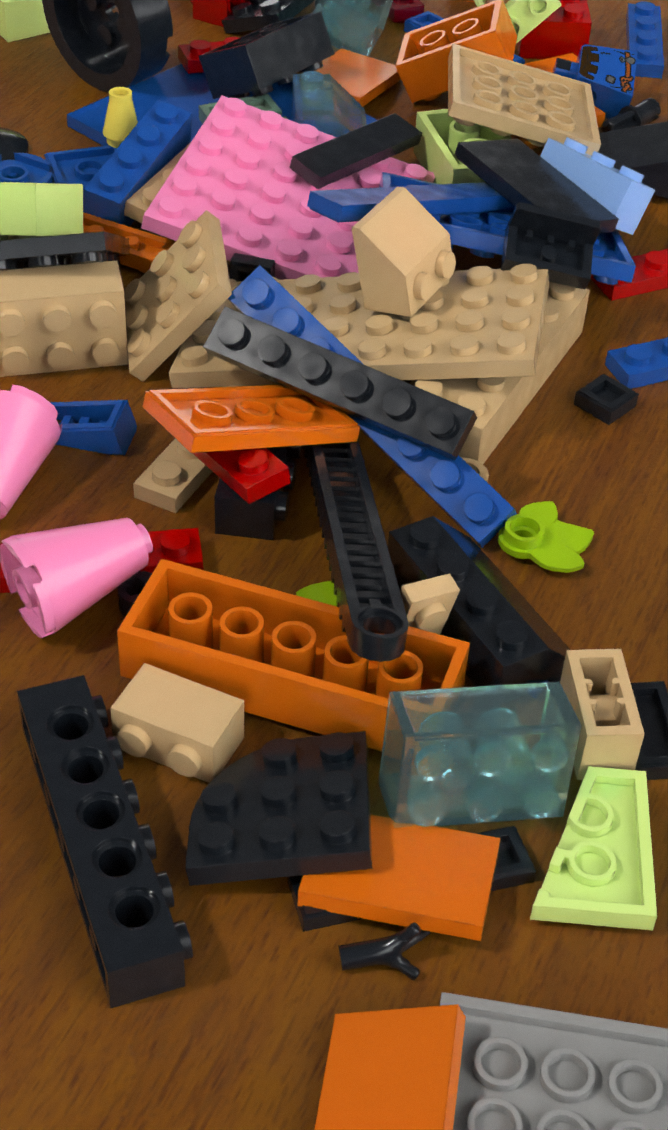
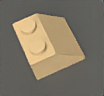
M396 187L352 227L364 309L412 317L454 274L456 258L451 250L449 232L405 187Z

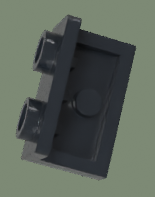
M519 202L516 204L505 229L501 270H511V268L519 264H533L537 269H548L550 282L585 290L591 279L593 245L601 231V222Z

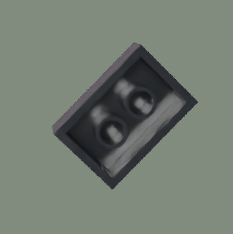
M320 11L274 22L199 55V59L213 99L220 98L222 95L228 96V98L239 99L249 96L250 92L254 97L267 94L274 90L272 84L275 82L278 85L286 84L298 79L297 72L301 70L302 73L317 70L323 67L322 60L335 53L322 12Z

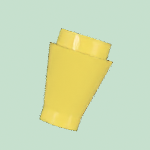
M114 87L109 90V102L102 132L107 139V144L118 148L138 124L132 100V90L126 87Z

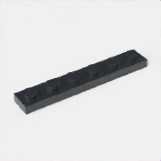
M226 306L203 346L210 355L452 460H456L477 420L473 410Z

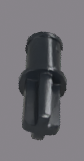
M647 98L635 106L627 105L620 110L618 115L604 121L601 125V130L608 132L648 124L659 118L658 115L661 114L660 105L653 98Z

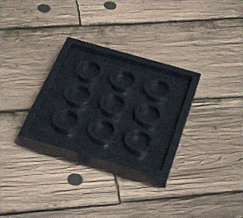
M102 231L0 241V270L118 261V264H120V256L130 255L129 238Z

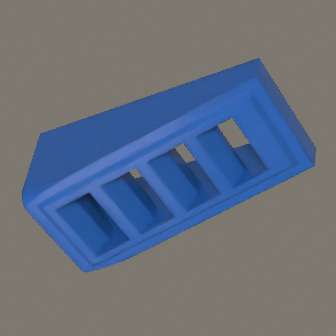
M128 400L50 402L58 411L56 420H61L62 432L55 445L109 455L126 454L137 430V424Z

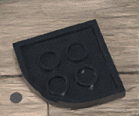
M366 731L351 733L335 732L328 735L291 740L276 738L268 741L263 748L240 758L220 772L204 788L191 815L185 867L189 886L373 869Z

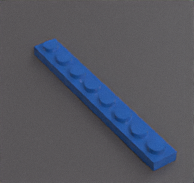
M260 265L232 291V295L228 298L232 305L242 314L363 364ZM347 414L358 423L360 430L481 548L505 526L508 518L517 514L515 508L459 455L456 460H452Z

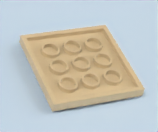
M452 44L448 56V116L453 117L456 122L466 126L478 124L489 127L492 132L504 137H509L512 134L523 137L529 143L538 147H544L548 138L564 144L566 137H569L588 146L586 154L592 156L594 151H599L601 140L591 84Z

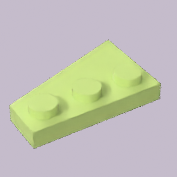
M588 766L568 816L566 827L558 847L556 846L542 887L539 889L534 901L530 920L653 931L657 919L646 771Z

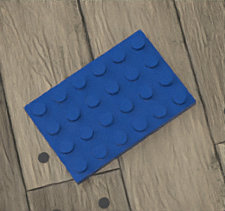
M382 172L379 187L440 184ZM514 210L438 215L433 217L449 232L451 249H453V245L470 248V253L476 256L494 258L495 254H503L505 229ZM615 229L614 232L599 234L593 245L591 267L593 278L610 285L618 284L619 280L631 283L636 265L618 230Z

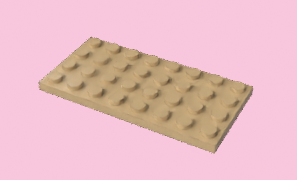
M519 264L506 271L501 270V268L491 269L488 266H476L469 270L454 271L451 278L412 317L364 309L359 273L356 272L345 273L339 277H319L313 274L304 275L297 279L278 280L276 277H273L364 365L401 381L535 376L550 282L548 269H537L533 264ZM230 279L231 291L243 281L237 282L234 279ZM229 299L182 343L169 371L172 388L280 384L210 355L203 346L224 307L226 306L240 312L232 305Z

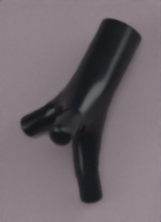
M411 923L400 932L387 937L338 945L342 971L374 965H385L398 969L411 980H415L419 976L420 970L404 958L402 953L430 935V931L421 930L417 923Z

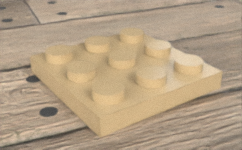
M207 210L196 221L192 220L187 223L182 229L179 239L168 250L159 252L154 258L150 269L140 279L132 280L124 291L129 373L143 382L232 295L220 220Z

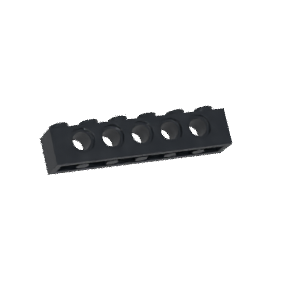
M84 675L17 691L22 730L110 1008L184 987V960L193 958L189 932L183 920L173 922L169 908L174 907L172 887L166 871L156 873L151 860L157 858L152 831L148 823L138 825L135 814L140 813L138 795L133 780L130 778L122 781L119 770L124 769L123 756L117 737H106L104 728H108L109 723L102 696L91 695ZM133 924H142V925H143V926H140V927H128V926L133 925Z

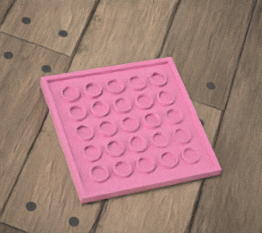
M222 95L144 213L141 228L177 241L185 225L192 220L196 221L207 210L220 220L226 260L230 261L234 253L275 260V277L278 279H297L309 274L319 277H339L345 273H359L352 227L358 221L338 223L310 210V207H307L310 191L379 188L382 172L434 183L435 176L433 172L426 170L421 165L408 164L389 157L316 189L290 168L292 156L336 137L318 131L312 125L299 124L283 118L276 112L264 111L247 105L238 98H228Z

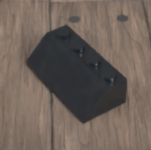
M434 516L389 531L388 550L399 590H401L403 585L449 573L460 589L440 635L470 643L466 675L478 690L488 689L497 693L502 700L503 709L526 699L529 687L548 680L546 690L560 685L566 650L570 649L470 537Z

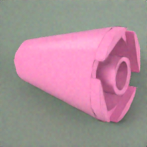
M13 384L10 391L0 390V520L12 508L59 440L62 432V423L59 425L56 420L58 411L54 405L40 394L23 386Z
M120 518L12 535L1 541L3 544L0 545V563L11 594L18 592L25 604V607L19 609L23 619L34 634L39 638H43L56 633L146 567L149 563L148 554L153 551V544L148 531L141 523L136 525L130 518Z

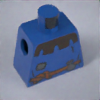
M585 44L581 47L576 62L557 58L552 73L591 84L594 106L606 113L605 118L610 119L618 115L620 110L631 102L638 52Z

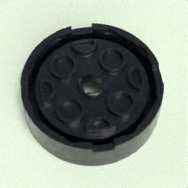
M42 0L48 28L61 55L81 79L96 89L109 92L114 87H130L156 75L162 70L169 59L170 54L166 51L167 41L169 37L173 36V25L168 0ZM115 7H117L119 13H118V12L113 13L112 9H114Z

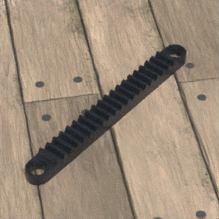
M357 439V442L303 445V449H305L304 456L307 458L306 466L309 467L308 475L311 477L310 484L313 487V496H315V506H317V517H320L319 526L322 527L321 535L324 538V549H327L326 559L329 560V571H332L331 582L334 583V595H337L336 605L339 607V619H342V632H346L351 650L360 657L379 662L399 658L405 649L408 619L359 441Z

